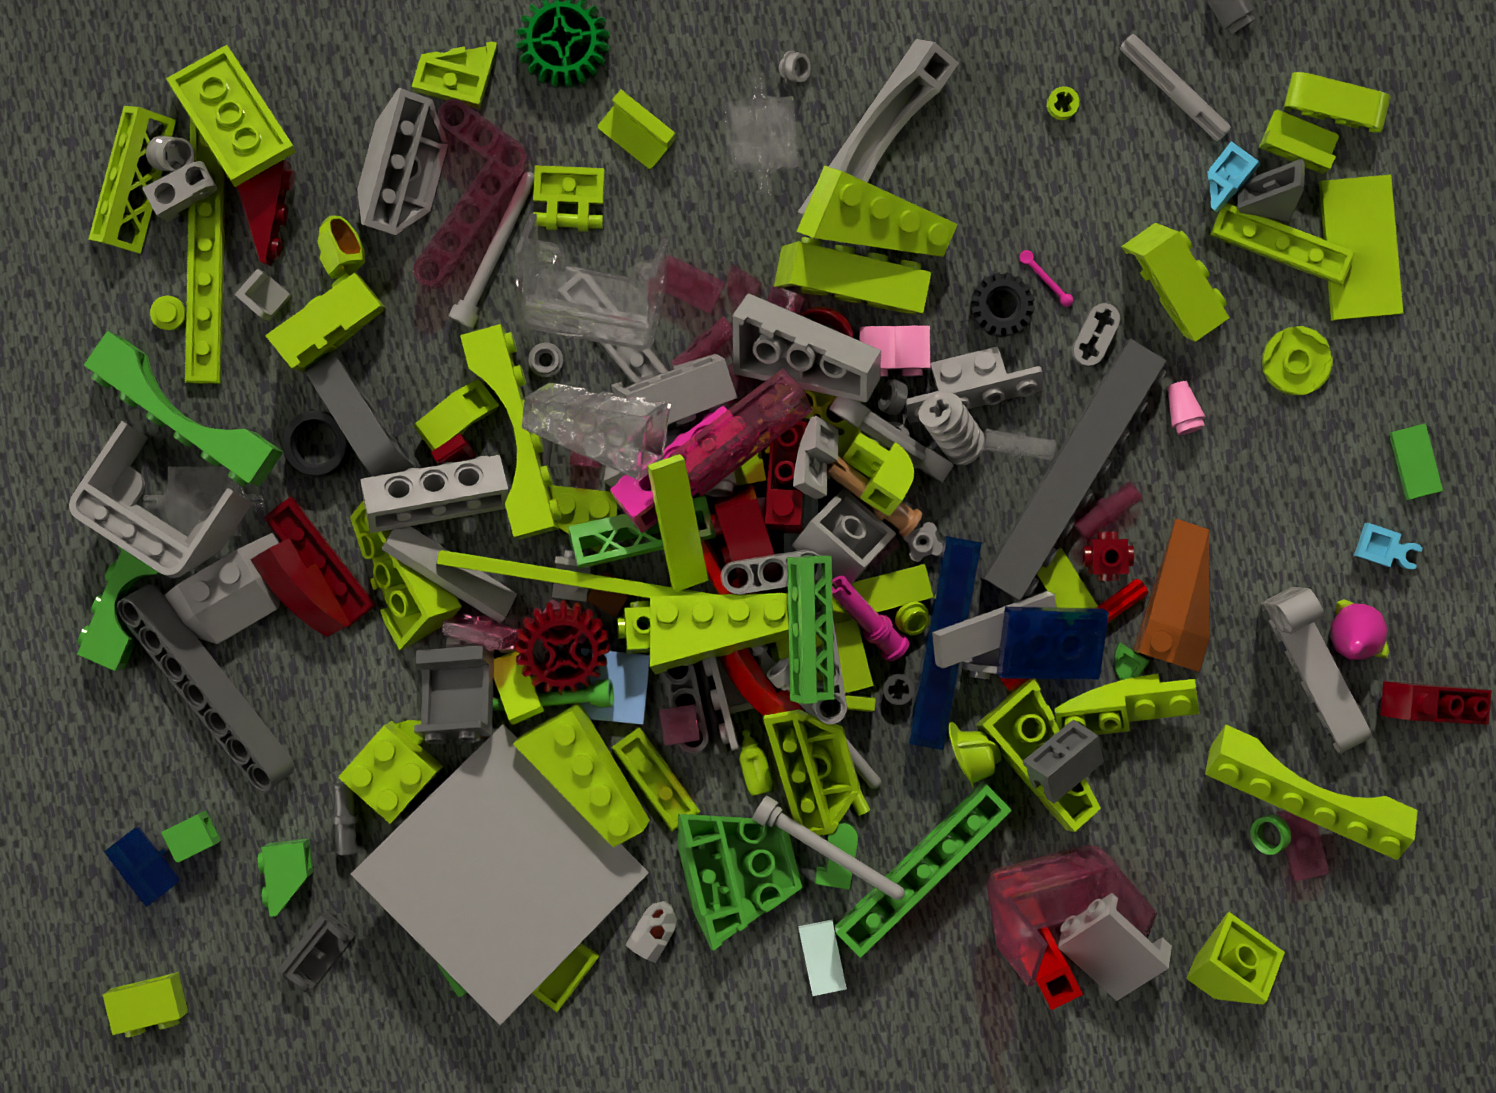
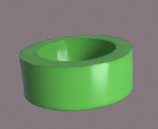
M1265 815L1254 821L1251 826L1250 835L1252 842L1264 854L1274 855L1281 852L1291 842L1290 828L1287 822L1278 815ZM1265 822H1270L1278 828L1281 835V841L1278 846L1271 845L1266 841L1263 835Z

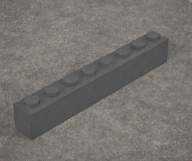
M1132 339L1125 341L986 569L982 579L1017 600H1021L1023 595L1029 597L1039 582L1035 578L1041 566L1047 568L1057 552L1053 548L1059 536L1065 538L1075 523V520L1071 518L1078 506L1084 508L1093 494V490L1089 488L1096 476L1101 479L1108 470L1112 461L1107 457L1114 446L1119 449L1130 433L1126 426L1132 417L1138 419L1148 403L1144 397L1150 387L1156 389L1164 378L1166 371L1162 367L1167 360Z

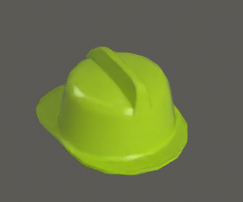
M950 722L949 734L956 759L963 773L971 782L972 788H974V783L994 774L995 764L1002 760L1000 748L997 743L989 740L985 732L960 731L955 723Z

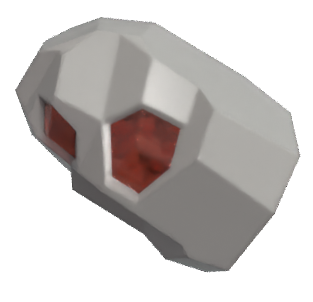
M662 901L652 904L646 909L627 940L626 946L644 959L656 963L676 928L677 918L672 905Z

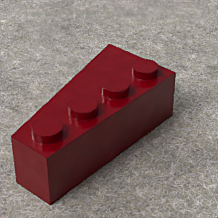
M753 484L734 489L733 495L729 497H713L717 514L710 516L716 535H724L727 546L721 548L726 564L737 560L775 555ZM770 562L764 566L763 576L766 581L774 582L780 578L781 573L777 562ZM734 568L737 579L731 581L733 587H740L745 584L747 574L742 568ZM783 587L745 594L787 593V591Z

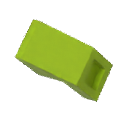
M478 378L449 395L417 421L413 427L431 451H433L458 434L463 435L469 426L493 413L499 404Z

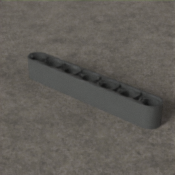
M147 584L118 602L117 611L122 621L256 789L267 792L293 773L294 762L291 756L189 627L183 624L174 608L155 586Z

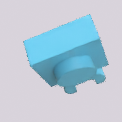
M1365 523L1354 556L1385 567H1391L1393 559H1396L1400 567L1416 569V564L1409 563L1406 560V553L1409 550L1422 552L1423 548L1416 543L1398 544L1402 534L1371 523Z

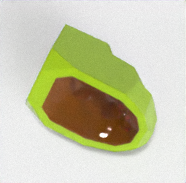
M337 215L327 217L319 227L317 240L321 251L319 259L332 279L340 278L347 273L351 275L365 263L364 247L357 232L347 220Z

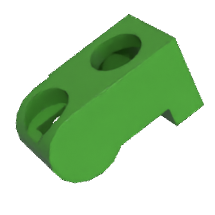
M840 820L834 833L827 834V840L855 858L858 844L856 829L850 822ZM828 858L826 867L817 866L814 880L815 884L850 890L852 873Z

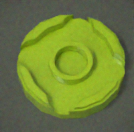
M1304 326L1288 327L1276 333L1267 342L1262 355L1263 372L1268 382L1279 392L1291 396L1306 395L1319 389L1329 378L1333 367L1330 346L1327 340L1316 330Z

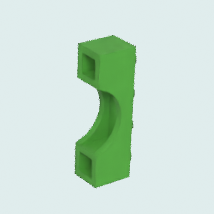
M119 547L121 553L117 562H113L106 572L105 581H108L103 594L100 593L96 597L92 605L91 612L94 613L90 625H86L83 628L77 642L78 645H81L77 655L114 671L125 669L137 641L136 637L120 618L117 604L126 597L130 588L141 578L149 575H162L121 547Z

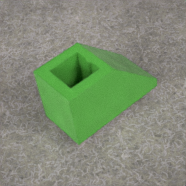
M309 838L268 843L261 847L262 852L258 854V868L260 873L265 874L266 887L262 888V902L264 908H269V917L277 916L284 911L313 874Z

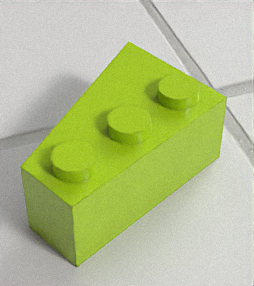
M347 273L332 284V289L322 296L319 295L312 299L302 310L265 336L292 369L306 373L305 370L337 349L386 308L361 276L356 273L352 275Z

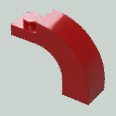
M1025 881L994 896L1006 924L1050 1009L1053 1010L1082 996L1083 993L1058 948Z

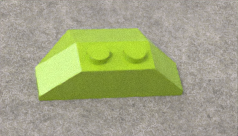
M799 709L765 715L763 720L794 821L819 836L833 834L840 820L860 791L859 781L843 727L837 724H826L817 716Z

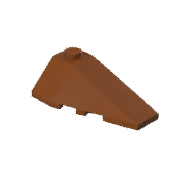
M1175 519L1133 651L1199 672L1210 640L1209 529Z

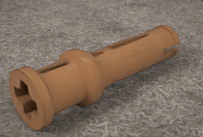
M838 456V461L827 464L830 467H827V475L861 499L860 496L870 480L843 461L840 456ZM903 502L899 504L890 517L868 504L874 509L876 518L879 520L885 519L899 529V534L902 537L908 536L922 517V512L919 509L913 510Z

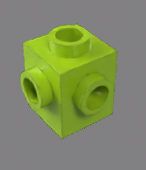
M650 601L630 603V608H624L623 618H617L618 639L624 638L625 654L650 653ZM637 624H645L647 626V630L639 629Z

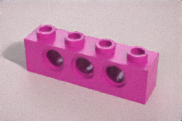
M723 405L715 412L708 413L691 430L677 436L673 443L664 450L650 456L645 464L634 472L619 479L610 491L622 510L639 531L644 533L658 522L652 490L647 491L651 487L647 465L681 454L685 459L691 494L693 496L755 449L748 433ZM714 443L712 447L704 449L705 446Z

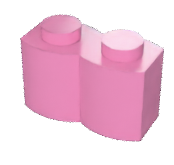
M930 326L860 327V341L881 350L880 377H888V370H902L903 377L923 376V370L930 369Z

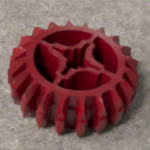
M564 600L560 602V609H554L553 604L548 602L546 604V613L535 608L533 610L535 620L525 617L523 625L526 629L517 630V638L520 641L514 643V650L520 654L516 656L517 665H524L522 668V675L524 677L533 675L531 683L534 687L544 682V691L547 693L552 689V686H557L560 695L565 691L564 686H570L572 692L576 693L578 691L577 683L581 682L584 686L589 687L591 684L589 675L599 678L601 671L598 666L607 665V657L604 654L610 652L609 644L605 642L608 639V633L606 630H600L603 626L600 618L592 620L593 611L590 608L580 614L581 607L577 602L572 606L571 610L567 609V604ZM558 625H568L565 629L562 630H554L551 628ZM582 632L591 642V647L586 657L581 654V649L576 646ZM537 638L543 641V646L547 649L543 662L538 660L533 651ZM560 644L562 647V644H567L568 649L564 651L562 648V651H557L556 646ZM563 665L572 666L569 669H557Z

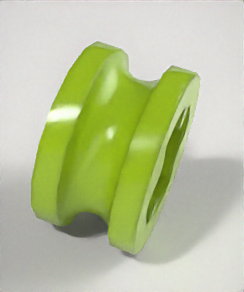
M1062 86L1056 88L1051 92L1047 100L1049 114L1057 120L1071 118L1079 107L1080 100L1078 94L1070 87ZM1063 94V99L1066 96H1069L1072 102L1068 106V112H1063V108L1060 111L1055 108L1054 105L1058 101L1057 95Z

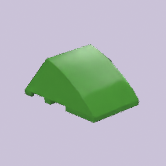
M678 814L677 846L692 908L712 951L721 946L722 942L736 932L744 930L748 927L749 923L760 915L769 912L802 889L790 835L776 825L773 827L766 825L764 827L752 818Z

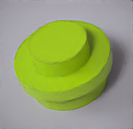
M169 295L159 297L151 306V320L160 329L167 331L175 330L185 320V306L176 297Z
M909 602L897 612L895 624L905 634L918 635L929 624L928 610L921 602Z

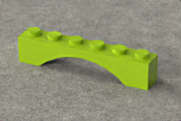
M498 324L460 335L469 369L497 393L507 409L514 427L517 463L512 488L505 502L514 538L521 540L559 529L557 520L562 519V514L557 499L551 500L548 486L553 485V480L548 465L542 466L539 453L544 452V447L539 432L533 433L530 420L535 418V413L530 398L524 399L521 386L526 385V380L521 365L515 366L512 353L517 352V346L513 333H506L504 327Z
M1226 724L1210 747L1205 775L1395 860H1398L1415 840L1418 810L1387 796L1374 798L1351 797L1318 787L1285 767L1264 747L1258 738Z

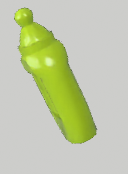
M744 730L742 731L744 739L739 761L747 790L752 796L772 790L773 781L766 754L758 746V742L750 737V731Z

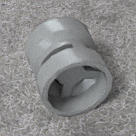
M157 136L148 143L146 157L153 168L174 172L193 163L194 150L192 145L183 138Z

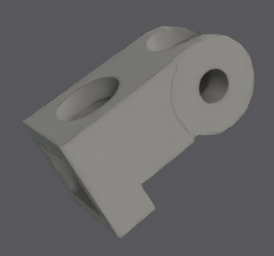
M197 161L160 178L142 189L156 215L169 222L180 216L179 212L195 204L194 202L213 194L217 190V186L205 163Z

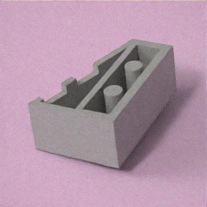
M713 354L673 366L674 370L654 377L653 373L642 376V382L623 388L621 382L612 384L611 387L624 424L639 435L652 436L662 432L664 425L675 421L676 424L687 423L694 420L696 413L708 409L709 412H715L723 405L726 408L729 405L728 401L736 399L737 395L725 358Z

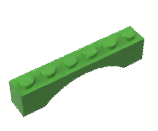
M107 331L84 364V366L94 372L91 376L93 380L107 389L111 385L121 392L118 397L134 408L140 405L148 411L146 418L162 428L165 425L175 430L173 434L175 439L188 447H191L193 444L203 450L200 455L203 459L216 467L220 463L231 470L228 476L244 487L248 483L261 486L283 454V451L256 432L247 429L223 430L208 428L186 417L171 404L160 389L151 370L148 355L120 335Z

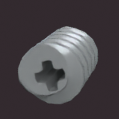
M940 392L930 396L923 402L918 412L919 419L949 461L956 465H967L977 459L984 449L985 436L959 397L951 392Z

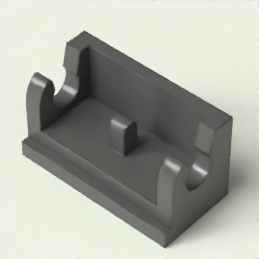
M1075 720L1068 723L1023 760L1032 786L1037 789L1042 784L1046 798L1052 803L1057 802L1104 762L1099 736Z
M325 911L277 971L284 974L303 990H306L308 987L313 989L356 934L328 911Z

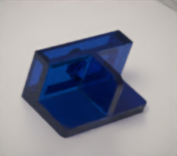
M140 827L134 828L104 851L146 907L160 899L180 881L179 877L163 858L167 851L164 848L158 851Z

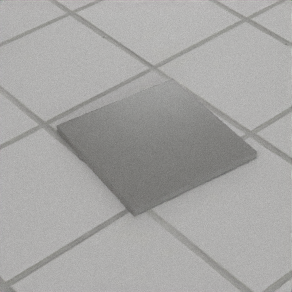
M504 724L350 874L499 1025L524 1002L649 873L621 844L613 848L513 745L517 737Z

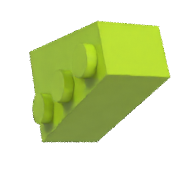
M1154 223L1121 246L1126 254L1135 255L1143 268L1140 272L1141 276L1145 281L1150 280L1160 296L1158 300L1184 337L1196 342L1230 318L1224 309L1227 306L1225 298L1218 289H1212L1207 280L1210 277V273L1200 260L1196 261L1190 252L1193 245L1183 231L1179 232Z

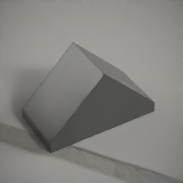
M1299 159L1249 178L1238 190L1237 209L1240 213L1289 222L1304 190L1305 162Z

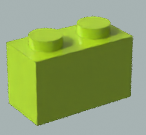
M179 972L111 988L103 994L112 1035L125 1033V1037H133L145 1033V1027L157 1024L159 1029L173 1027L180 1024L179 1019L188 1013Z

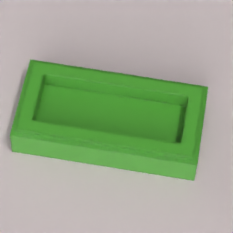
M1426 423L1389 432L1406 500L1443 491Z

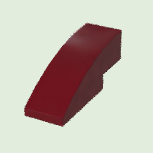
M290 538L250 559L274 594L296 616L314 630L328 637L350 625L348 618L318 565L314 564L306 568Z

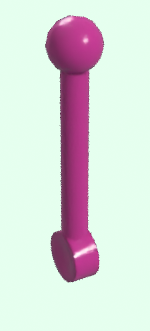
M1024 250L1021 252L1019 257L1021 263L1028 264L1058 295L1062 306L1070 307L1074 302L1073 296L1065 294L1033 260L1034 256L1031 251Z

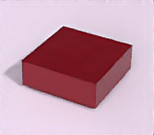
M458 434L433 450L431 454L436 462L441 465L445 462L455 463L470 460L475 457L476 452L470 443L461 434Z

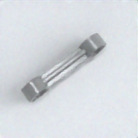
M837 396L829 408L831 412L870 435L889 449L895 442L898 443L908 453L914 466L941 483L944 482L954 466L939 454L923 446L871 412L870 409L857 400Z

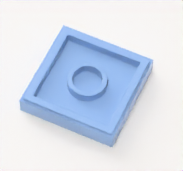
M581 648V654L586 657L590 649ZM610 651L604 654L607 657V665L598 666L601 675L599 678L589 675L591 684H595L596 680L611 679L614 688V706L598 708L597 705H591L590 702L581 703L590 719L644 724L650 655L625 654V652ZM581 682L577 683L578 689L589 688Z

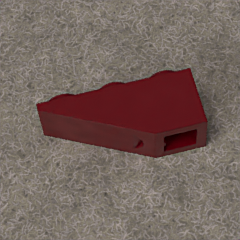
M286 160L278 162L237 186L259 261L271 267L273 259L278 260L281 254L282 240L278 238L280 225H285L288 218L289 208L288 205L284 204L286 192L292 191L295 181V171L291 170L292 165Z
M772 420L765 525L770 533L801 534L803 531L805 493L793 487L797 454L807 422Z
M1383 681L1380 716L1411 721L1489 725L1492 690Z

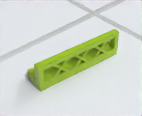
M123 107L88 240L141 254L153 209L142 188L147 186L145 183L147 181L149 185L159 180L163 171L152 167L151 172L142 177L137 167L138 159L146 154V148L150 142L146 134L149 119L164 124L161 136L172 137L176 123L175 119L141 107ZM139 186L144 195V200L140 207L133 210L128 197L130 191ZM129 220L135 228L132 244L117 239L121 225Z

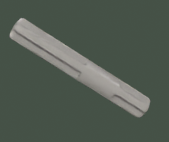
M1130 35L1122 43L1120 50L1215 141L1221 140L1229 132L1230 125L1136 35Z

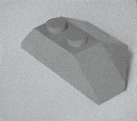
M398 88L375 122L357 189L362 225L397 235L404 228L431 211L448 147V142L441 122L434 110L436 108L432 99Z
M275 532L233 551L177 584L163 596L174 608L183 624L189 627L198 639L220 644L279 609L281 600L263 580L250 559L282 541Z

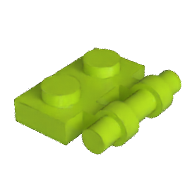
M535 165L533 201L547 203V213L533 212V226H546L547 230H558V227L578 228V231L589 232V228L603 229V215H590V205H604L605 169ZM559 203L578 204V214L559 213Z

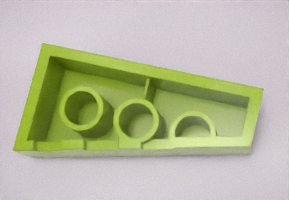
M802 237L801 242L797 241L781 247L774 283L775 288L785 289L786 287L797 285L801 286V291L805 294L828 296L829 293H832L835 299L841 301L861 303L863 300L867 301V306L911 315L923 314L931 272L921 270L920 263L901 260L900 265L888 262V256L878 253H868V256L864 257L856 255L855 248L843 245H835L834 249L821 247V240Z

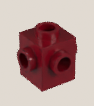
M1097 532V539H1087L1088 546H1083V567H1088V574H1098V581H1119V574H1129V567L1134 566L1133 545L1128 546V539H1119V532ZM1109 550L1115 551L1116 561L1113 563H1108L1105 560V554Z

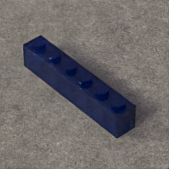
M944 536L943 550L938 566L933 593L934 598L931 604L929 624L927 626L907 734V742L909 744L944 750L959 663L946 668L936 665L932 632L968 620L982 542Z

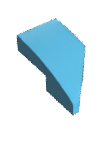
M1232 141L1210 167L1209 171H1207L1210 183L1211 208L1216 212L1237 193L1260 166V162Z

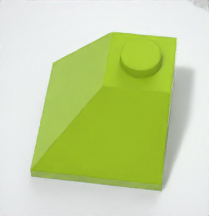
M1228 912L1195 956L1186 979L1214 999L1263 1005L1268 1000L1285 952Z

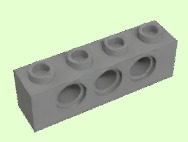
M500 455L480 456L473 460L455 463L445 462L438 466L421 469L411 468L404 472L381 474L375 477L371 476L360 479L370 533L506 509L505 502L508 497V486Z

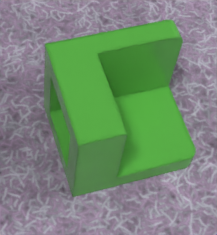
M206 810L161 832L175 862H181L221 841Z

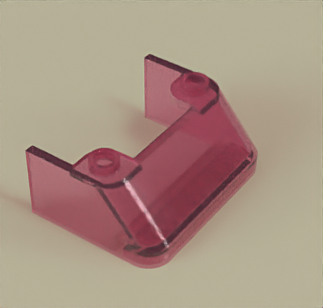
M1091 845L1080 846L994 869L987 883L996 945L1028 987L1033 986L1048 945L1037 929L1065 922L1066 919L1073 915L1078 916L1087 910L1094 900H1102L1111 893L1118 898L1117 911L1147 939L1157 916L1156 910L1108 854L1102 849Z

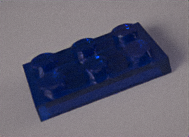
M1005 606L996 674L1001 678L1100 680L1109 612L1100 608Z

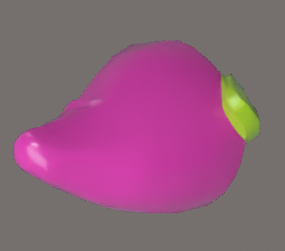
M1344 599L1338 601L1335 608V618L1332 621L1329 634L1335 651L1349 660H1365L1372 656L1388 658L1389 648L1386 642L1388 627L1382 613L1374 607L1365 604H1354Z

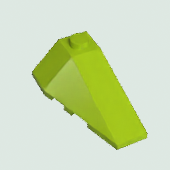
M362 501L350 516L362 556L365 559H372L374 564V578L370 579L373 590L382 588L387 604V608L380 610L383 621L398 649L402 650L447 624L462 606L457 596L382 550L393 529L370 533L364 501Z

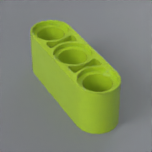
M1294 72L1291 76L1283 109L1291 112V109L1302 111L1301 115L1325 120V117L1335 119L1337 124L1356 129L1359 126L1369 128V132L1380 133L1383 130L1391 96L1381 91L1314 74Z

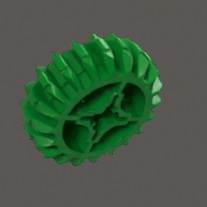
M541 0L543 5L541 9H538L534 4H530L529 9L534 16L532 18L527 15L521 16L522 23L528 26V28H517L516 30L517 35L525 39L517 42L516 48L519 51H526L520 56L522 64L531 63L527 69L529 74L534 75L541 70L538 79L543 84L551 75V82L554 88H558L560 85V78H564L567 88H572L573 82L571 77L577 76L580 84H585L586 80L583 72L586 70L591 76L595 77L597 71L592 63L595 62L601 66H604L606 63L605 59L598 52L608 53L610 51L608 44L600 42L609 39L610 33L608 30L601 29L607 24L605 18H595L599 12L598 7L594 5L586 10L587 0H579L577 4H574L575 0H566V2L554 0V3L549 4L548 0ZM565 14L580 18L588 25L591 31L582 32L581 29L570 28L567 25ZM555 16L552 30L541 34L540 38H536L541 25L549 18ZM561 25L568 39H572L571 42L567 41L568 45L565 46V56L558 41H555V39H559L558 35L561 34ZM591 42L585 56L572 64L574 50L585 46V43ZM544 49L545 51L558 53L561 66H554L545 62L539 57L536 50Z

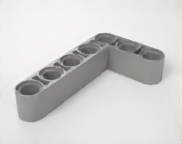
M800 550L732 561L723 567L721 582L733 594H745L788 587L787 557L820 555L811 550ZM770 562H777L782 569L780 578L774 582L766 581L763 576L764 566ZM817 563V568L814 572L815 585L821 579V563ZM734 568H742L747 574L745 584L740 587L730 586L727 580L728 573ZM822 605L815 610V621L822 615ZM834 620V698L838 701V709L834 714L827 716L823 715L820 711V705L823 700H818L817 703L812 704L814 714L826 724L840 722L847 712ZM823 645L816 646V657L823 650ZM817 679V692H824L823 681Z
M1290 587L1262 602L1261 608L1263 611L1267 610L1271 618L1269 623L1278 641H1283L1287 649L1285 654L1295 673H1300L1303 679L1300 683L1310 702H1315L1319 710L1316 714L1326 733H1331L1335 741L1333 746L1336 751L1341 754L1372 738L1371 731L1314 623L1324 617V611L1312 590L1309 588Z

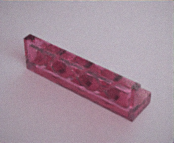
M782 368L670 455L681 454L685 459L689 480L700 496H703L811 413L813 409L804 390ZM800 404L799 406H797L794 410H792V411L789 413V411H790L792 408H794L796 405ZM711 472L708 476H706L703 480L700 481L701 478H703L705 475Z

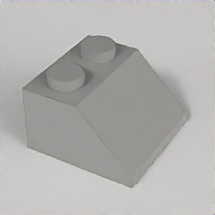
M843 488L809 522L792 546L797 551L811 550L820 556H832V580L838 576H844L852 584L892 540L896 533L882 520L876 518L874 513Z

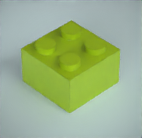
M393 721L385 724L338 776L342 782L389 824L402 814L443 768L425 749L415 744L414 740L400 727H396Z

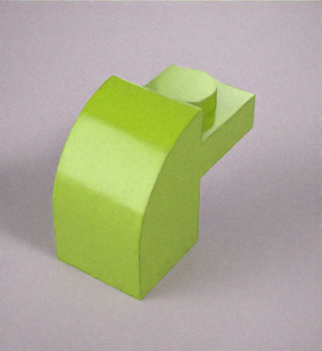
M859 433L845 452L842 460L871 478L860 498L890 517L903 501L913 482V463L908 453L898 443L895 442L887 450L875 440Z

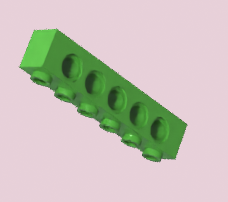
M982 781L885 876L904 889V897L900 900H895L874 887L835 925L836 934L861 958L1012 811L1010 807Z

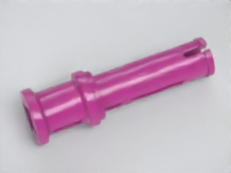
M838 576L834 578L832 583L837 589L832 586V596L864 629V638L869 643H874L881 650V656L886 661L899 659L909 647L908 638L903 634L897 633L892 627V621L887 616L878 615L848 582L846 577Z

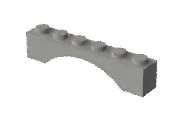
M916 39L829 167L846 172L868 183L878 161L898 132L922 106L940 92L959 62L935 42ZM814 189L811 191V193L809 194L801 208L798 210V213L802 216L804 215V212L807 208V205L810 201Z

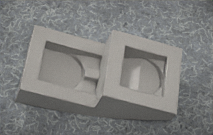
M818 416L812 417L805 429L797 454L793 487L816 500L827 496V464L838 461V429Z

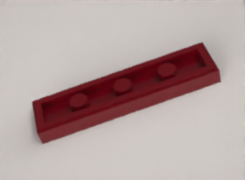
M292 496L263 517L281 541L290 538L306 568L314 564L318 565L350 622L348 627L377 606Z

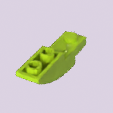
M1159 674L1138 676L1110 683L1085 692L1055 708L1059 730L1072 720H1075L1097 735L1130 731L1129 722L1199 714L1195 679L1160 683Z

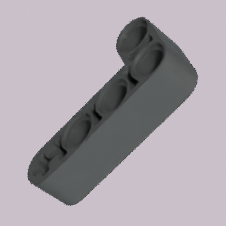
M335 350L305 370L308 378L357 456L374 477L381 474L404 472L414 467L413 461L411 459L408 460L401 450L403 448L402 445L391 436L358 382Z

